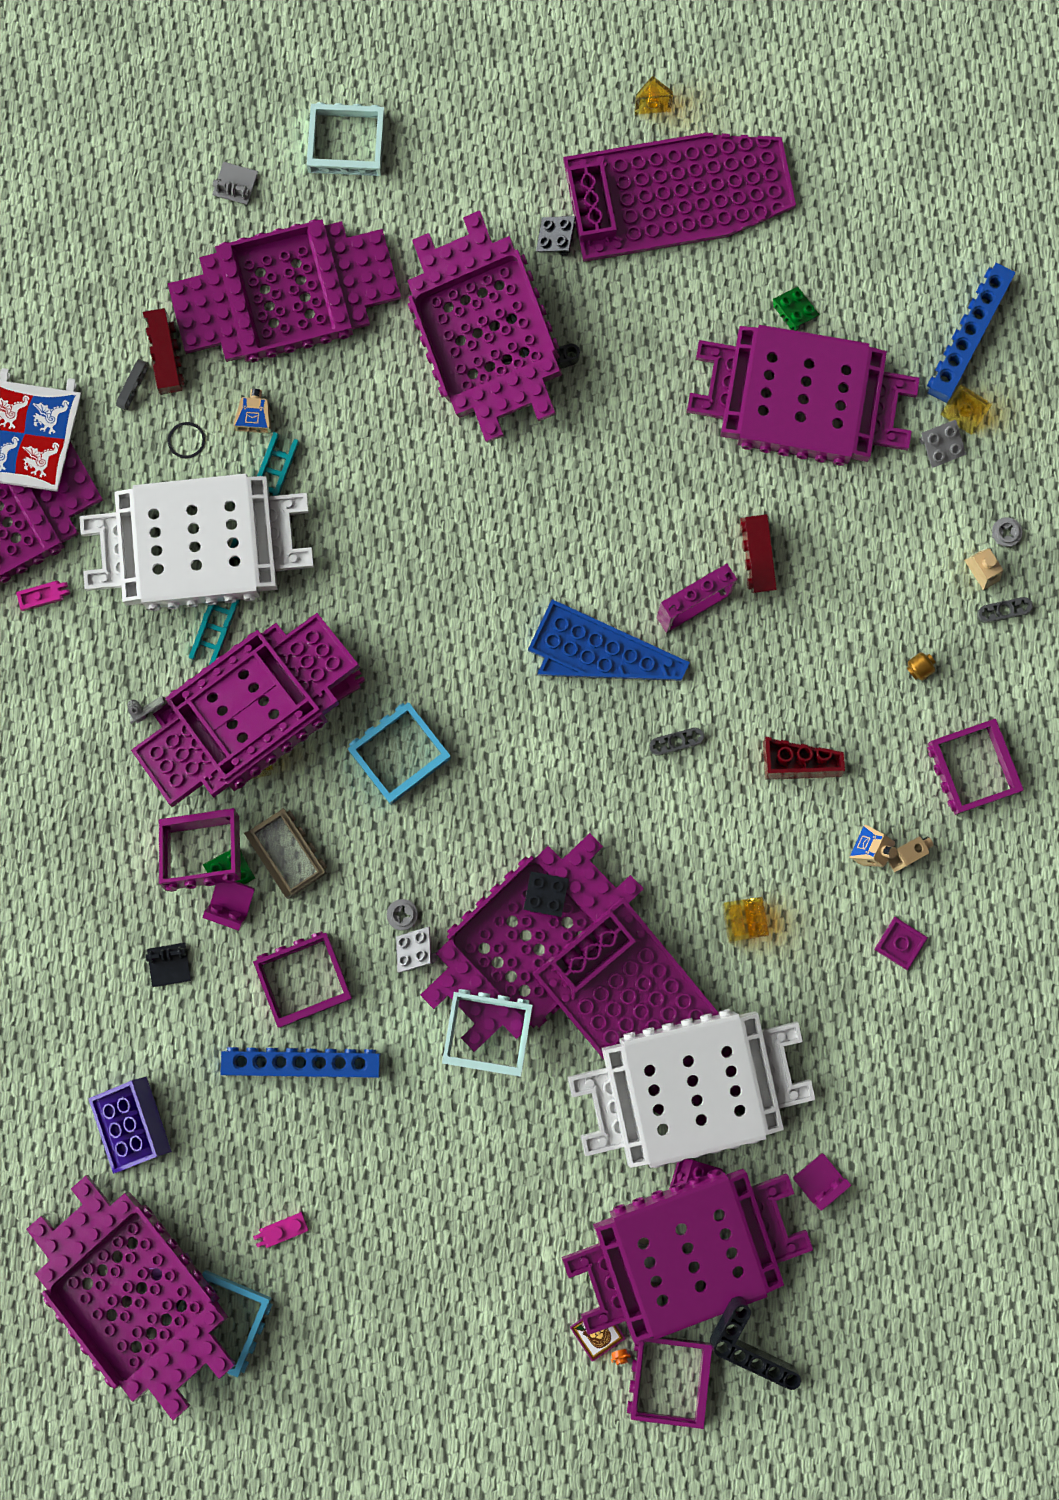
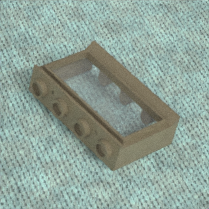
M282 808L244 834L284 896L289 899L326 875L327 873L324 869L327 866L322 858L317 859L314 853L317 851L311 842L307 844L304 837L307 835L301 826L297 828L293 821L296 818L290 810L286 812Z

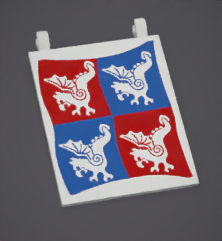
M2 368L0 371V483L58 492L81 398V393L75 392L76 381L75 379L68 378L66 390L9 382V369Z

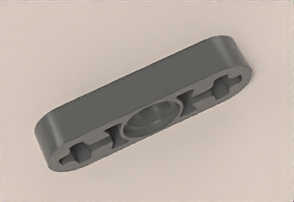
M141 359L136 361L118 396L117 407L125 411L128 410L137 392L135 390L137 386H140L149 368L148 362Z
M1027 597L982 606L977 612V617L982 623H990L1023 616L1032 610L1033 604ZM1021 602L1025 605L1027 604L1028 607L1025 608V611L1023 608H1018L1015 610L1016 613H1014V607L1019 606ZM1000 606H1007L1010 610L1009 614H1001ZM985 609L987 612H993L994 610L996 612L991 614L988 619L986 616H982Z
M696 727L654 738L650 742L649 749L656 756L699 745L703 741L704 734L701 729ZM692 732L700 735L696 742L694 739H689L687 741L689 744L685 745L683 734H686V737L692 736ZM673 737H679L682 740V744L679 747L671 744ZM664 739H668L670 749L667 750V746L661 747L659 752L657 749H653L655 742L664 744L666 743Z

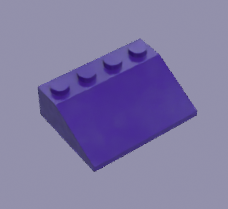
M147 1076L129 1081L88 1098L113 1174L172 1152Z

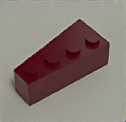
M165 308L144 311L143 317L149 326L146 328V333L150 344H152L149 347L152 360L155 361L153 369L157 389L160 395L182 391V385H185L183 374L179 372V367H182L180 356L176 354V350H179L177 338L174 339L173 335L176 332L175 322L170 320Z
M768 514L740 518V530L743 535L742 546L746 554L745 569L749 573V578H747L748 590L751 589L752 593L777 590Z
M767 736L764 738L765 780L842 777L845 772L844 752L821 747H810L806 744L790 743L786 740H775Z

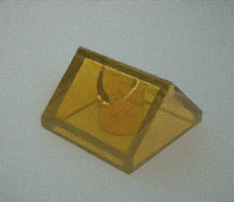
M652 76L636 94L634 114L671 112L673 91Z
M960 384L940 415L949 421L956 419L957 425L972 435L992 406V403Z

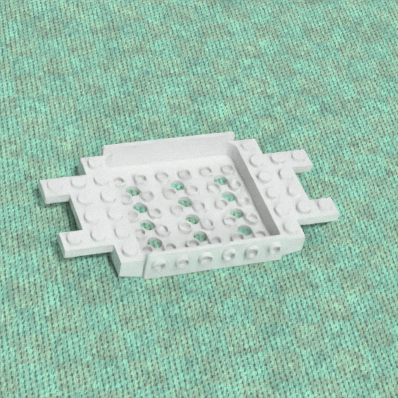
M247 474L133 485V489L115 492V513L80 516L82 537L100 535L102 569L83 571L85 590L122 588V600L126 606L143 604L149 611H158L163 607L177 609L182 605L196 607L201 603L215 605L220 601H225V603H234L239 599L253 601L255 598L260 597V591L278 590L276 571L314 568L312 547L293 549L290 515L309 513L307 493L269 497V486L266 476L248 477ZM228 502H233L236 505L235 509L231 512L225 510V505ZM196 506L198 509L197 513L192 516L188 515V507ZM158 510L160 513L157 519H150V511ZM230 520L237 522V527L233 530H229L226 527L227 522ZM192 524L199 526V531L195 534H191L188 531L189 526ZM153 528L161 530L159 537H151L150 532ZM236 538L239 541L236 548L228 546L230 539ZM194 542H198L201 545L200 550L197 552L190 550V545ZM156 546L162 548V553L159 556L152 554V549ZM232 557L240 558L238 566L230 565L229 562ZM194 561L202 562L200 570L196 571L191 568ZM158 564L164 567V571L159 575L153 572V568Z
M731 1009L719 1011V1015L705 1014L701 1015L700 1019L694 1021L692 1018L681 1020V1024L677 1025L667 1023L662 1025L661 1029L655 1030L654 1027L643 1029V1033L636 1035L635 1032L626 1033L623 1035V1038H619L620 1044L602 1048L606 1068L567 1077L572 1097L592 1094L600 1130L580 1135L584 1155L589 1156L624 1147L627 1165L630 1168L647 1164L651 1168H657L668 1163H678L688 1158H698L708 1153H718L728 1148H738L744 1144L758 1143L760 1140H765L766 1135L784 1130L780 1108L815 1100L810 1079L792 1083L784 1046L803 1042L799 1023L792 1022L762 1030L759 1015L755 1011L739 1015L734 1011L731 1012ZM725 1046H729L732 1049L731 1056L727 1058L721 1054V1050ZM688 1055L694 1059V1063L690 1067H686L683 1064L684 1057ZM647 1065L655 1067V1073L652 1076H646L644 1073ZM728 1066L736 1068L735 1076L728 1077L726 1075V1068ZM691 1075H696L698 1078V1083L695 1086H689L687 1083V1079ZM653 1084L658 1085L660 1089L659 1093L655 1096L650 1095L648 1092L649 1087ZM734 1085H738L741 1089L740 1094L736 1097L730 1094V1089ZM694 1095H701L702 1103L699 1106H694L691 1102ZM656 1104H661L664 1107L661 1115L653 1113V1107ZM737 1105L745 1107V1113L742 1116H737L734 1113ZM704 1114L707 1118L706 1123L701 1126L697 1125L696 1117ZM660 1124L668 1126V1132L665 1135H660L657 1132Z

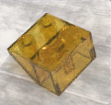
M763 897L724 902L722 904L728 943L769 936Z

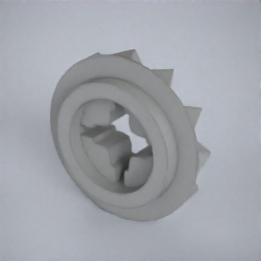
M1004 517L994 523L992 538L995 539L996 544H1000L1003 547H1012L1020 541L1022 528L1015 519ZM1011 527L1009 532L1011 536L1007 535L1003 538L1002 534L1004 531L1002 529L1007 530Z
M406 899L394 901L387 909V920L397 930H408L414 926L418 918L415 905ZM404 906L405 913L410 917H404L400 923V917L394 914V912H401Z

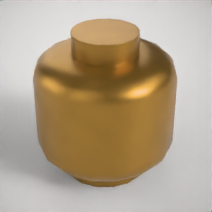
M920 652L908 661L909 667H907V670L915 680L923 681L935 672L934 664L936 661L930 654L926 656Z

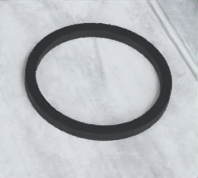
M191 422L177 424L168 435V446L171 452L180 458H192L198 455L205 445L204 432L198 425ZM180 426H194L202 435V445L192 455H180L171 446V435Z

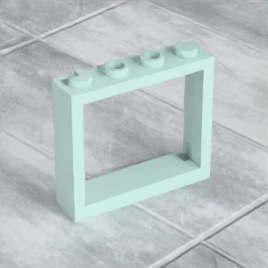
M322 102L311 104L307 151L308 173L381 176L385 122L384 107L378 105L362 106L360 104L343 105L341 103L332 105ZM317 115L377 118L375 161L314 159Z
M464 989L454 992L442 1064L521 1077L533 1005L529 1004V1000L517 999V1002L509 1001L510 997L498 995V999L490 998V994L479 992L478 996L470 995L471 991ZM460 999L526 1010L517 1067L450 1056Z

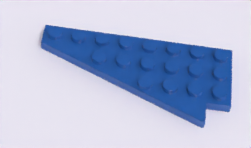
M553 599L528 648L529 652L544 658L537 673L539 676L682 681L690 663Z

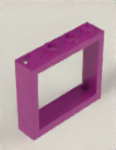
M726 563L662 601L656 618L666 633L670 632L729 597L736 584V576ZM723 589L726 594L721 596L718 591Z
M996 718L928 743V755L934 759V771L937 776L940 775L941 789L944 794L947 793L949 801H947L948 807L951 808L952 812L954 811L955 815L1024 790ZM987 729L1010 789L962 806L939 745Z
M234 808L159 819V884L165 891L174 892L181 888L194 889L201 885L214 886L216 883H233L236 880H241L240 820ZM230 824L231 870L171 878V833Z
M322 931L311 935V939L306 941L304 938L296 940L291 947L281 946L275 949L276 953L268 955V953L261 954L257 957L256 961H253L278 1028L353 999L328 933H323ZM324 942L344 993L282 1017L263 965Z
M650 1337L634 1342V1351H637V1357L632 1360L631 1372H635L634 1380H630L629 1393L633 1394L632 1401H628L627 1413L630 1414L631 1420L704 1429L712 1354L711 1344L669 1337H661L656 1340ZM645 1342L702 1349L695 1418L637 1411Z

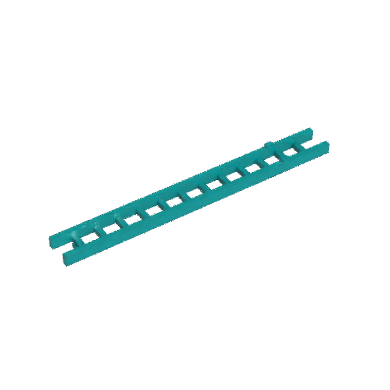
M273 432L257 475L264 476L265 473H269L279 477L275 489L269 487V493L273 494L272 496L280 495L299 445V441L294 439L288 454L274 450L279 438V434ZM272 455L286 460L282 471L268 467ZM233 538L230 548L238 546L239 541L236 538ZM232 557V558L230 559V562H229L230 565H231V562H232L233 558H234V559H237V560H240V558H239V557ZM240 599L231 604L230 610L216 605H208L189 654V659L195 660L201 645L214 650L209 665L216 661L220 655ZM213 610L227 615L223 627L209 623ZM206 628L221 632L216 645L202 640Z

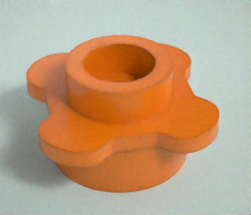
M627 1349L611 1353V1362H616V1365L625 1364L628 1362L627 1359L631 1358Z

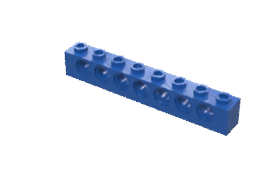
M995 263L993 268H988L984 275V278H986L985 283H980L976 291L979 294L976 299L972 298L968 309H970L969 314H964L959 323L962 325L960 331L956 329L951 338L954 340L952 346L948 345L943 354L946 356L944 362L939 361L935 369L938 372L936 377L932 376L927 384V387H929L927 394L945 403L949 401L1016 272L998 263ZM990 283L996 284L997 288L992 287ZM982 299H987L989 303H984ZM974 314L980 315L981 319L975 318ZM966 330H971L973 335L968 334ZM958 345H962L965 350H960ZM949 361L956 362L957 366H952ZM941 377H947L949 382L943 381Z
M227 1047V1051H221L220 1075L380 1078L381 1054H376V1050L364 1049V1053H357V1049H345V1053H337V1049H325V1053H317V1049H305V1052H298V1048H286V1052H278V1048H266V1052H258V1048H247L246 1052H241L239 1047ZM240 1056H244L247 1059V1064L244 1067L238 1065L237 1061ZM260 1056H264L267 1060L266 1065L262 1068L257 1064ZM281 1056L286 1059V1065L283 1068L277 1065V1059ZM299 1057H304L306 1060V1065L303 1068H299L296 1064ZM319 1057H323L326 1060V1065L321 1069L316 1066V1060ZM339 1057L344 1058L346 1062L342 1069L337 1068L335 1064ZM359 1057L365 1060V1066L362 1069H358L355 1066V1061Z

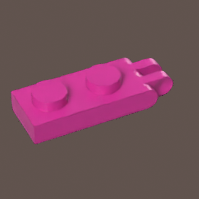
M53 581L16 592L20 610L23 612L64 600L63 596L69 595L70 590L61 589L67 588L68 583Z
M360 670L352 673L330 690L337 701L342 700L361 688L359 684L363 683L365 678L361 677L356 680V677L361 675Z
M300 1212L259 1229L260 1233L253 1236L254 1240L261 1237L263 1241L256 1243L257 1248L263 1245L268 1248L307 1232L309 1229L303 1213Z

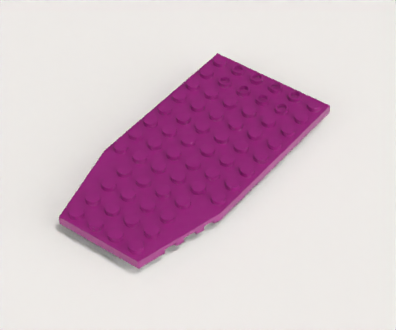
M706 132L563 157L573 214L576 217L575 224L583 262L726 238L796 207L782 137L730 136V134L723 133L722 135H713V133Z
M623 897L533 973L534 977L603 1060L602 1048L620 1044L619 1038H623V1035L626 1033L635 1032L636 1035L643 1033V1029L654 1027L656 1030L661 1029L662 1025L667 1023L677 1025L681 1024V1020L692 1018L694 1021L700 1019V1016L705 1014L719 1015L715 1007ZM725 1046L722 1048L721 1054L723 1057L731 1056V1047ZM690 1055L685 1056L683 1059L684 1066H692L694 1063L693 1057ZM647 1065L644 1069L645 1075L652 1076L655 1073V1067ZM728 1066L726 1068V1075L728 1077L735 1076L736 1068ZM696 1075L688 1077L687 1083L689 1086H695L698 1083ZM656 1084L651 1085L648 1089L649 1094L652 1096L657 1095L660 1091L659 1086ZM734 1085L730 1089V1094L734 1097L738 1096L741 1092L738 1085ZM694 1095L691 1102L694 1106H699L702 1103L701 1095ZM656 1104L653 1110L661 1115L664 1107L661 1104ZM737 1105L734 1113L741 1109L743 1105ZM704 1114L696 1117L697 1125H704L707 1121Z

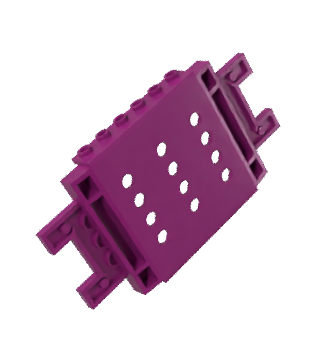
M479 210L463 217L469 233L464 237L438 248H435L430 233L412 240L424 273L407 280L412 295L408 296L410 301L408 307L410 312L415 314L414 324L417 330L421 331L422 336L420 340L423 347H427L428 353H426V357L429 363L433 364L434 370H432L435 380H438L440 383L438 390L441 397H445L452 403L454 411L459 418L475 412L484 439L489 443L504 436L498 419L532 405L538 421L556 415L545 382L561 376L562 372L557 361L560 358L557 350L559 345L556 338L552 337L551 332H553L550 321H546L545 315L547 313L543 304L540 305L538 298L541 297L537 287L534 288L532 281H534L531 271L527 270L526 265L528 262L525 254H520L519 250L515 249L510 236L493 243L482 213ZM498 281H503L505 284L504 288L500 291L496 290L495 284ZM482 288L488 291L487 296L484 298L478 297V291ZM463 296L471 298L468 305L461 304ZM447 303H452L454 305L453 310L449 313L445 312L444 306ZM511 314L517 316V321L514 324L507 322V318ZM499 322L500 328L497 331H491V323ZM476 329H481L483 331L482 337L474 338L473 332ZM459 336L466 338V342L462 346L456 344ZM522 348H528L530 351L529 355L525 358L519 355ZM506 355L512 356V362L508 365L502 362L503 357ZM489 362L495 364V369L492 372L485 370V366ZM473 369L477 370V378L470 379L468 373Z
M759 325L758 328L739 326L736 346L699 340L695 360L714 363L708 396L695 393L689 394L686 413L723 419L720 437L737 439V445L741 446L742 449L751 450L752 448H757L763 453L774 451L778 452L781 456H789L791 454L797 455L799 459H808L809 457L815 458L817 462L832 461L835 465L844 466L849 463L850 459L868 462L871 456L872 445L908 451L912 431L893 428L898 395L916 398L920 378L884 372L887 351L869 347L870 343ZM774 353L778 360L771 363L767 360V355ZM806 360L814 362L812 369H807L804 366ZM848 366L852 372L850 375H844L841 372V368ZM772 371L775 377L772 380H767L764 377V373ZM808 377L811 379L812 384L805 387L801 384V379ZM846 384L849 390L846 393H841L838 390V386ZM769 389L772 395L769 398H764L761 395V391ZM806 395L809 402L801 404L798 401V397ZM836 402H844L846 405L845 410H837L835 407ZM765 406L768 408L769 413L762 416L758 413V408ZM803 413L806 416V420L798 422L795 419V415ZM840 419L843 422V426L839 429L835 428L832 424L833 420Z
M591 833L563 859L549 846L535 859L532 855L529 858L525 856L518 863L520 867L515 872L513 870L509 871L504 876L506 880L501 885L497 883L490 890L491 894L487 898L483 896L475 904L477 908L473 912L467 911L461 917L463 921L459 925L455 923L447 931L449 933L447 935L449 941L435 953L449 968L420 995L433 1009L447 996L453 1000L454 992H459V989L470 990V995L478 996L479 992L488 993L490 998L498 999V995L510 997L509 1001L517 1002V999L529 1000V1004L533 1005L530 1026L532 1028L535 1026L540 1028L547 1021L545 1017L550 1012L554 1014L560 1007L534 977L533 973L572 941L578 931L585 930L622 897L630 903L644 888L631 875L616 888L590 860L603 846ZM531 871L569 878L562 917L523 910ZM508 917H517L518 924L515 927L508 926ZM570 917L573 921L572 927L564 928L561 924L562 919ZM523 930L531 932L532 936L529 941H523L520 938V933ZM481 943L489 944L490 951L487 954L479 952L478 948ZM536 944H542L545 947V952L542 955L534 953L533 948ZM501 957L503 959V966L500 968L493 967V958ZM508 971H514L517 974V979L514 982L506 980L505 975ZM522 985H527L530 988V994L526 997L519 994V988ZM460 999L459 1008L474 1023L461 1039L473 1052L483 1045L502 1025L516 1039L522 1034L526 1010Z
M715 1169L709 1171L706 1176L701 1178L700 1176L692 1177L688 1180L689 1182L682 1185L681 1183L674 1184L666 1191L658 1190L651 1193V1196L647 1198L639 1197L628 1205L620 1204L615 1206L610 1211L611 1218L593 1224L599 1241L598 1244L561 1257L568 1278L588 1272L599 1307L581 1314L587 1334L590 1335L626 1321L633 1342L650 1337L656 1340L722 1315L734 1297H743L747 1304H751L768 1297L767 1293L784 1286L778 1263L813 1250L806 1230L787 1235L776 1202L794 1194L788 1174H783L751 1186L747 1172L744 1169L727 1175L722 1170ZM718 1209L724 1211V1218L722 1220L714 1219V1212ZM681 1223L687 1226L686 1232L682 1235L676 1233V1227ZM724 1228L731 1231L728 1239L720 1237V1232ZM647 1238L649 1240L648 1247L644 1249L639 1248V1239ZM688 1242L692 1243V1252L684 1253L682 1246ZM731 1247L737 1249V1255L734 1258H728L726 1255L727 1250ZM647 1257L655 1258V1265L651 1268H647L644 1265ZM694 1261L698 1262L700 1265L697 1272H690L688 1269L689 1264ZM737 1266L743 1268V1274L740 1277L733 1276V1269ZM654 1276H660L662 1279L661 1284L657 1287L651 1285V1279ZM704 1281L706 1283L705 1289L697 1291L695 1289L696 1282ZM660 1295L668 1297L666 1305L661 1306L657 1304V1298Z
M86 1175L71 1188L83 1205L62 1224L54 1229L43 1215L26 1229L50 1260L35 1273L47 1289L41 1293L44 1297L43 1300L48 1307L55 1311L58 1321L64 1323L68 1328V1334L81 1345V1351L91 1358L93 1367L103 1374L104 1380L109 1387L113 1389L121 1387L132 1402L138 1400L150 1390L174 1421L191 1406L178 1389L203 1366L207 1364L218 1379H220L236 1365L212 1334L229 1317L218 1303L220 1298L215 1290L208 1284L201 1272L193 1265L190 1258L182 1251L178 1243L171 1237L164 1225L156 1218L153 1211L147 1205H141L130 1192L124 1193L111 1205L89 1175ZM131 1237L136 1238L138 1241L135 1249H131L128 1246V1240ZM115 1251H120L123 1254V1259L119 1263L113 1260ZM101 1264H105L108 1267V1273L105 1276H101L98 1273V1268ZM156 1267L162 1271V1278L160 1280H155L152 1277V1271ZM85 1278H91L93 1281V1286L89 1290L83 1286ZM140 1282H144L147 1285V1291L144 1294L139 1293L137 1290ZM126 1295L132 1298V1305L130 1307H125L122 1303V1299ZM179 1300H184L187 1303V1309L184 1312H180L177 1309ZM110 1309H114L117 1312L115 1321H110L107 1317ZM166 1313L172 1317V1322L168 1326L162 1323V1316ZM150 1327L155 1328L157 1331V1336L154 1339H150L147 1336V1330ZM134 1341H139L142 1345L139 1353L132 1350V1343Z

